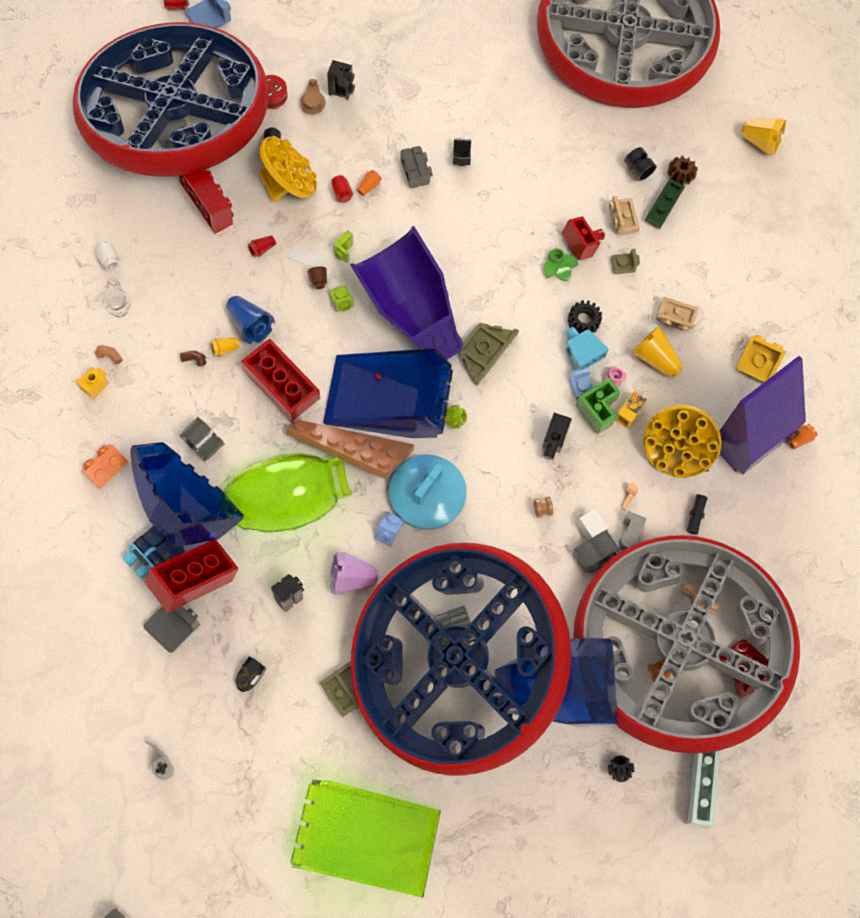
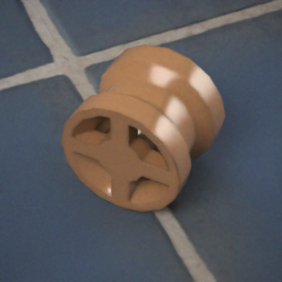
M545 497L542 500L539 498L534 499V510L537 518L546 514L553 516L551 497Z

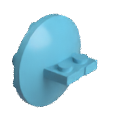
M420 455L408 459L396 469L390 481L389 499L394 512L406 524L418 529L433 530L450 524L458 517L466 500V484L461 472L450 461L435 455Z

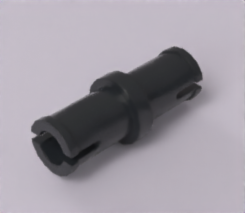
M696 494L693 508L689 512L690 519L686 531L690 534L698 535L701 520L705 517L704 509L708 498L704 495Z

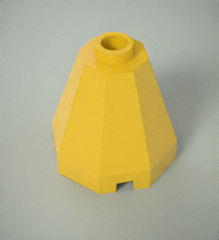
M782 118L749 119L747 122H744L741 132H743V137L765 153L773 155L776 154L781 144V135L785 132L787 120Z

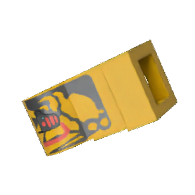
M634 391L618 412L615 421L629 429L647 401V398Z

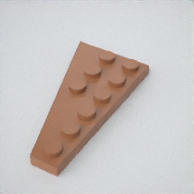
M296 420L287 428L286 433L288 436L384 479H387L414 450V444L302 420Z

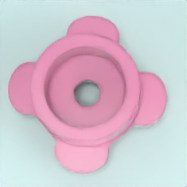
M613 366L610 368L609 374H606L604 378L605 380L610 378L616 387H620L622 380L626 379L627 375L622 369Z

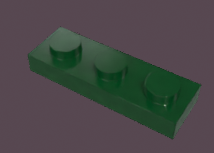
M669 179L645 221L661 229L685 186Z

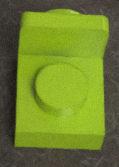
M347 230L333 244L335 257L346 263L349 261L348 250L353 246V233Z
M347 285L329 290L336 312L347 311L354 307L353 297L350 295Z

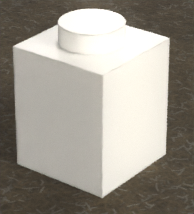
M596 509L591 512L586 510L579 515L580 518L577 525L587 540L608 530V526Z

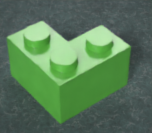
M610 378L579 396L576 404L597 434L611 427L617 418L609 406L617 401L621 392Z

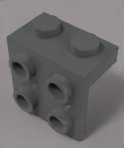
M181 606L167 613L161 607L144 624V629L169 653H172L200 624L196 619L198 615L191 608L186 610Z

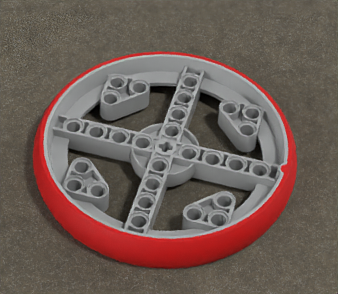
M541 0L538 7V38L543 54L551 68L567 85L589 99L611 106L624 108L649 107L669 102L681 96L703 78L712 65L719 46L720 19L714 0H659L677 18L686 16L689 8L695 24L654 18L645 7L640 5V0H623L622 3L616 4L609 11L565 4L567 0ZM575 0V1H577L578 3H585V2H587V1H589V0ZM562 28L605 34L609 42L617 47L614 79L595 72L599 55L583 36L572 34L567 45ZM647 41L693 47L685 61V54L682 50H671L652 63L648 74L649 80L631 81L634 49L640 48Z
M685 535L658 537L635 544L615 555L595 574L586 587L576 611L573 629L574 654L582 682L589 695L604 715L618 728L643 743L659 749L691 754L720 751L736 746L761 732L777 717L787 703L795 686L800 663V638L794 613L789 602L774 579L759 564L726 544L707 538ZM655 561L659 564V566L655 567L651 565L650 562ZM682 565H693L709 569L690 610L675 612L666 618L617 595L628 582L637 576L638 589L642 592H650L678 583L683 573ZM674 570L677 572V575H671L668 571ZM713 571L721 572L722 576L715 575ZM642 578H648L651 582L645 583L642 581ZM726 578L733 581L748 595L741 599L737 607V614L750 643L759 646L764 644L767 638L769 639L768 666L716 642L714 629L706 619ZM710 587L714 592L710 593L705 588ZM613 602L616 607L610 608L606 603ZM703 604L707 609L702 610L697 605ZM743 605H749L752 610H746ZM632 611L635 616L629 617L625 612ZM762 614H768L771 619H765ZM605 616L655 639L658 654L664 661V664L643 707L632 700L621 688L629 684L633 672L622 641L618 637L610 636L603 643L602 636ZM650 620L653 625L647 626L643 621ZM689 621H696L699 626L694 627L690 625ZM662 629H669L672 634L666 635L662 632ZM754 631L762 632L763 637L757 636ZM684 639L689 640L687 643L683 642ZM615 645L618 650L610 651L607 646ZM700 647H706L709 653H703ZM679 655L682 661L677 662L672 656ZM719 656H725L728 662L720 661ZM605 662L609 668L602 669L598 664ZM707 664L757 689L754 695L737 710L738 700L736 696L727 692L693 703L688 712V718L691 722L661 717L682 671H693ZM738 666H745L748 672H742ZM623 671L628 677L620 678L617 673ZM669 672L674 678L667 679L664 673ZM758 675H764L767 681L759 680ZM655 691H663L665 697H658ZM722 701H728L732 708H725L722 705ZM646 709H655L657 715H649ZM700 709L704 716L699 717L695 715L694 710ZM720 719L723 722V726L715 725L713 720Z

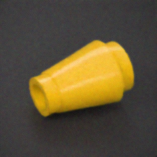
M237 337L215 338V341H211V348L214 356L219 355L220 357L240 348Z

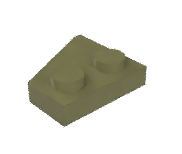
M351 661L319 683L342 717L358 707L352 685Z

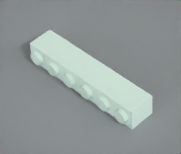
M698 709L697 716L703 717L704 713ZM720 719L713 720L715 725L722 727ZM720 751L694 753L687 825L703 828L713 827Z

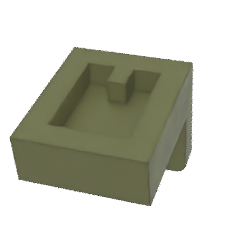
M631 249L630 254L612 255L613 273H635L637 266L640 264V257L636 255V249Z

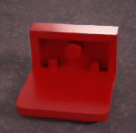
M745 639L740 640L729 648L768 666L769 660ZM719 656L720 661L728 662L725 656ZM738 666L742 672H748L745 666ZM758 675L759 680L767 681L764 675ZM729 676L734 681L736 694L740 698L753 693L756 689Z

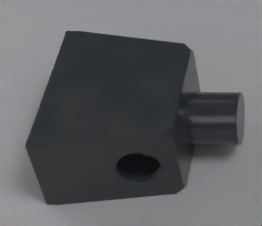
M553 413L542 445L545 448L544 458L554 460L556 452L560 453L572 418Z

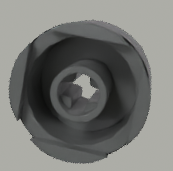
M198 416L179 435L204 462L209 460L225 444Z

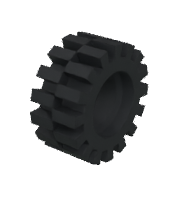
M584 300L580 304L576 302L569 312V328L575 327L579 334L585 330L595 333L602 321L600 307L595 308L596 303L593 302L591 305L588 300L587 303H584ZM581 313L591 316L592 321L590 323H583L578 319V315Z

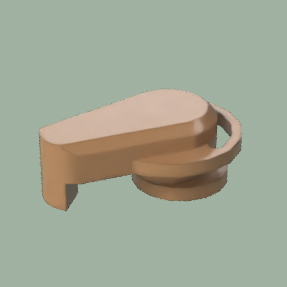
M310 79L306 93L300 99V106L306 113L317 114L325 108L326 101L319 91L317 80Z

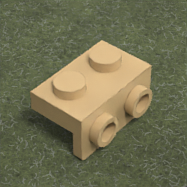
M613 195L611 202H609V211L613 213V227L617 229L618 235L639 232L640 227L632 198L618 200L617 195Z

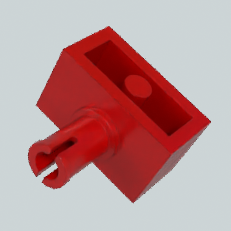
M583 216L569 219L561 232L578 261L593 257L601 244L599 240L605 238L603 229L592 231Z

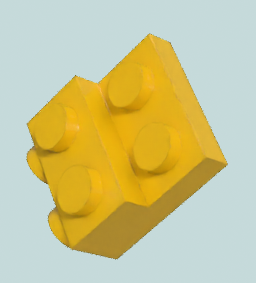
M752 335L735 369L764 383L776 373L786 351L783 350V346L777 343L770 344L766 342V338L760 335Z

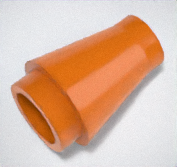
M374 170L367 172L356 190L359 194L365 196L372 189L380 185L381 176Z
M810 424L803 425L788 440V443L793 449H796L814 441L815 437L818 436L817 431Z

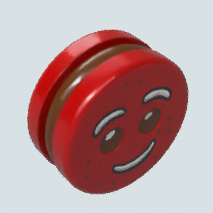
M266 75L269 89L267 109H277L287 101V85L277 75Z

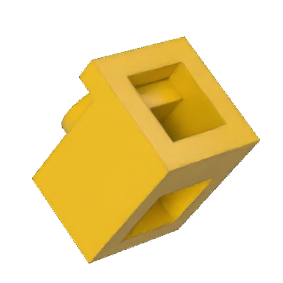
M93 367L75 381L79 389L93 400L109 384L106 378L107 374L101 368L96 370Z

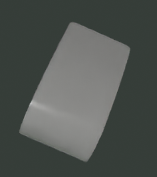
M146 741V744L156 749L162 756L153 763L152 773L161 780L169 779L174 773L171 761L159 748ZM161 765H164L165 767L167 766V768H165V774L159 772L161 770Z

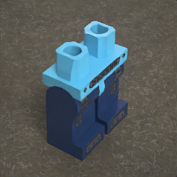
M157 520L145 534L128 546L129 551L122 558L129 567L139 561L142 565L135 570V573L141 580H144L150 568L183 554L185 550L183 545Z

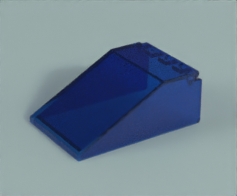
M436 348L336 355L323 423L329 426L405 438H437V435L443 434L445 420L440 418H446L448 403L445 401L449 400L451 388L449 384H451L453 375L452 365ZM378 372L382 376L379 380L374 377Z

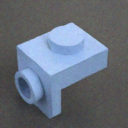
M387 512L379 523L374 538L388 546H392L396 535L404 525V521L397 515Z

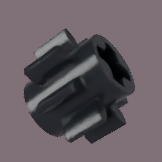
M619 755L610 760L611 765H608V773L612 775L613 780L625 782L632 778V773L635 772L634 763H630L629 758Z

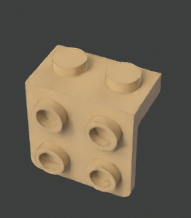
M663 297L656 318H659L663 324L672 325V323L678 324L677 328L689 331L695 328L694 321L699 307Z

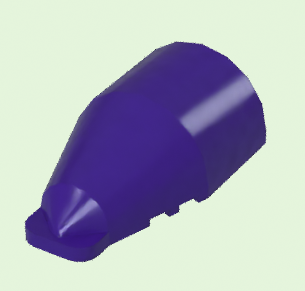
M412 226L403 237L376 255L360 263L350 264L379 314L419 346L432 363L441 364L462 350L463 341L456 330L444 274L415 226Z

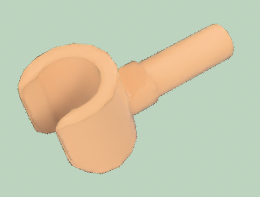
M633 482L625 489L629 495L621 506L623 509H626L630 500L638 492L639 488Z

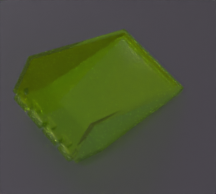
M312 780L306 795V800H310L311 805L304 803L300 820L306 822V826L299 825L295 843L301 844V848L294 847L290 861L292 863L291 868L423 898L441 811L330 780Z

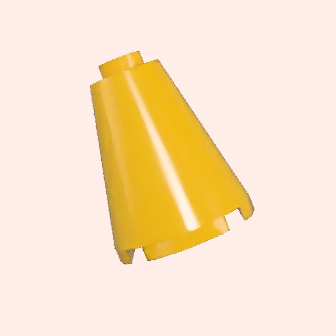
M659 326L631 351L635 356L668 377H676L682 371L680 368L683 365Z

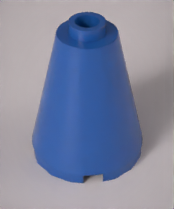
M237 295L229 298L226 308L245 342L252 344L251 342L256 341L259 343L267 338L273 330L271 325L272 322L275 324L274 317L269 312Z

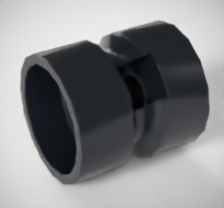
M642 147L635 148L624 159V163L630 170H633V174L639 181L648 178L657 168V165L651 158H648V154Z

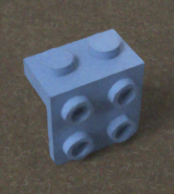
M203 0L188 8L186 15L192 23L218 28L231 21V6L227 0Z

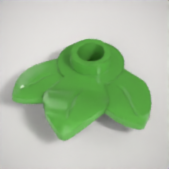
M555 248L548 254V261L544 264V273L547 278L556 275L560 280L568 281L571 276V268L577 267L579 264L573 255L565 254L563 250Z

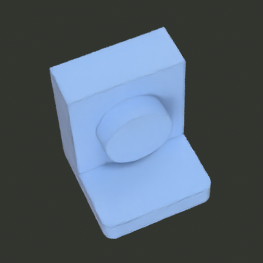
M578 368L571 373L569 381L576 400L579 396L593 388L589 378V368Z

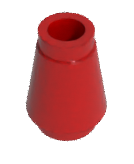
M272 235L251 240V243L248 244V249L253 257H260L275 246L276 241Z

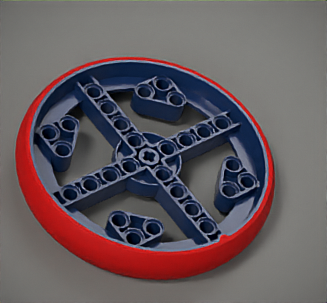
M188 22L155 24L135 29L115 38L89 59L75 84L73 114L77 128L85 142L97 155L110 164L125 171L146 176L169 177L187 175L209 169L224 162L248 144L260 128L266 114L269 95L268 81L258 58L249 47L235 36L204 24ZM172 50H189L173 74L164 75L154 80L119 71L123 66L133 61L137 73H147L171 65L174 61ZM214 56L222 59L217 63L220 80L228 96L232 99L242 97L241 104L197 92L194 85ZM102 91L145 102L148 108L126 141L118 137L125 130L115 102L110 96L101 97ZM188 115L226 125L214 135H211L210 126L207 123L201 122L169 134L172 148H152L170 121L182 119Z
M464 542L450 543L427 549L408 558L394 568L378 584L368 598L358 619L352 641L350 667L354 694L359 709L374 735L393 754L407 763L428 772L450 776L472 775L498 768L511 762L535 744L547 730L562 704L571 669V641L564 612L555 594L541 575L522 559L505 550L489 545ZM461 564L460 571L456 573V567ZM479 574L494 578L505 584L469 626L455 625L445 628L412 595L416 589L431 580L434 589L445 595L478 593L484 587V580ZM475 578L474 584L469 586V581ZM447 580L446 587L442 588V583ZM517 589V595L511 598L512 591ZM406 597V603L402 605V600ZM522 603L525 604L536 627L535 630L525 626L517 632L518 672L527 678H536L532 692L524 706L487 670L489 662L487 642ZM503 605V611L497 614V608ZM398 610L430 643L428 649V665L430 670L394 709L385 691L384 683L397 685L401 681L403 645L400 639L385 635L391 619ZM420 611L419 617L415 619L416 612ZM489 620V626L484 630L483 624ZM433 624V630L429 633L428 628ZM532 632V640L526 642L527 634ZM472 636H475V642L470 646L469 640ZM447 638V644L442 647L443 639ZM392 641V647L388 650V644ZM547 647L548 652L546 656L541 657L542 648ZM376 657H379V661L375 665V659ZM529 663H532L533 670L530 673H527V665ZM475 666V673L470 676V668ZM446 667L447 673L442 677V670ZM391 670L392 676L390 679H388L387 675L388 672ZM489 680L490 686L487 690H484V683ZM432 683V684H433V689H432V691L429 693V692H428V686H429V684ZM470 685L508 723L505 727L484 738V727L479 723L471 721L436 723L431 731L434 740L412 729L415 723L447 687L463 688ZM503 695L504 702L502 705H499L498 698ZM418 698L419 705L415 708L414 702ZM518 710L519 717L514 721L512 717L513 712ZM404 714L405 721L401 724L400 718ZM475 727V735L471 737L470 729ZM446 728L447 735L443 738L441 733ZM460 742L461 750L459 753H457L455 748L456 745Z

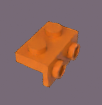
M103 445L96 452L98 455L93 460L90 458L82 465L83 469L81 472L99 489L129 462L113 445Z

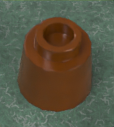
M322 266L310 268L307 274L311 286L317 290L325 288L327 284V268Z

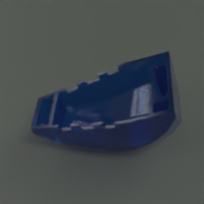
M164 442L131 446V468L140 503L151 524L169 543L176 546H186L218 540L243 520L244 515L218 486H211L206 476H199L194 472L195 467L190 463L187 465L183 463L181 456Z
M602 638L570 639V677L562 704L552 722L574 727L618 725L613 640ZM547 647L542 648L541 657L546 656L548 652ZM517 658L495 669V678L524 706L532 692L536 678L530 679L518 672ZM529 663L527 665V673H530L533 670L532 663ZM503 695L498 698L499 705H502L504 702ZM515 710L513 715L519 716V711Z

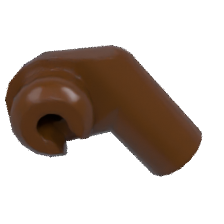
M193 350L180 353L182 362L195 360L199 367L207 364L206 356L201 352Z

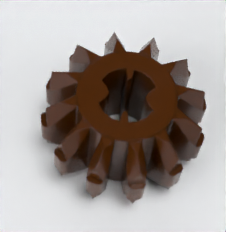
M682 155L680 158L675 157L669 163L667 175L670 176V179L682 185H685V183L689 185L696 178L698 167L695 166V161H690V157L686 159Z

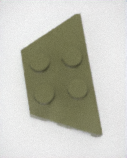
M479 323L464 341L463 348L458 354L476 385H479L519 334L518 329L507 330L502 329V326H490L489 324Z

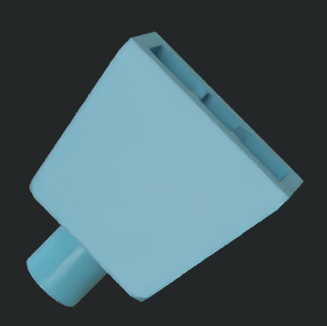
M572 327L565 333L570 339L566 343L565 351L575 370L578 368L587 369L606 358L609 351L608 347L590 330H585L579 334L575 327Z

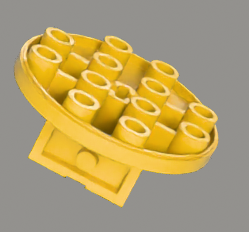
M276 136L265 138L261 142L259 153L265 166L258 173L272 201L278 202L287 192L299 198H310L317 190L316 180L318 179L316 173L309 166L310 161L306 157H302L287 139L281 140Z
M688 405L670 406L656 413L648 422L643 437L644 451L651 464L659 471L679 478L693 477L707 471L716 462L720 454L722 442L719 427L714 419L703 410Z

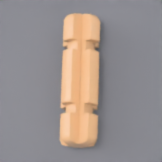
M687 583L683 587L682 592L687 596L691 595L690 598L695 600L699 589L695 590V586ZM714 602L710 613L716 611L719 606L718 603Z

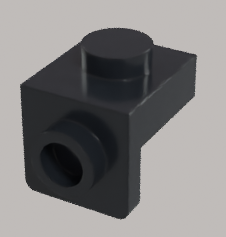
M455 138L453 164L458 166L470 165L471 139Z

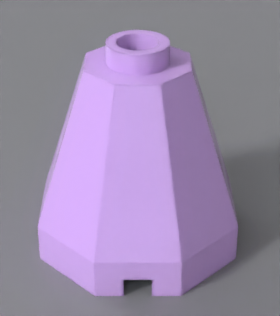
M336 552L333 556L331 567L333 581L330 580L331 594L342 595L371 588L374 586V583H377L378 571L375 570V566L345 552Z

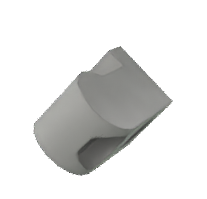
M184 118L170 121L158 138L160 145L163 148H170L169 134L175 130L187 127V121Z
M628 511L623 521L628 526L618 543L621 550H625L638 543L647 518Z

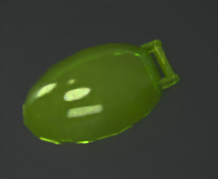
M291 453L278 454L253 463L228 482L221 492L219 509L228 522L243 530L249 529L273 533L302 528L309 523L323 518L326 513L336 506L338 499L352 495V490L349 489L345 473V461L339 458L323 460L314 455ZM333 466L337 468L342 491L336 492L331 470Z

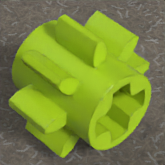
M451 405V408H447L444 412V421L448 426L451 425L452 429L460 428L467 421V412L465 409L460 408V405Z

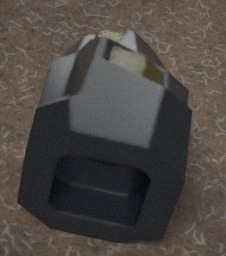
M249 656L237 673L235 680L237 689L241 692H246L255 687L266 672V667Z

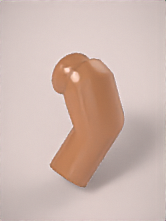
M100 345L95 350V355L98 358L109 356L115 365L123 361V358L113 347Z

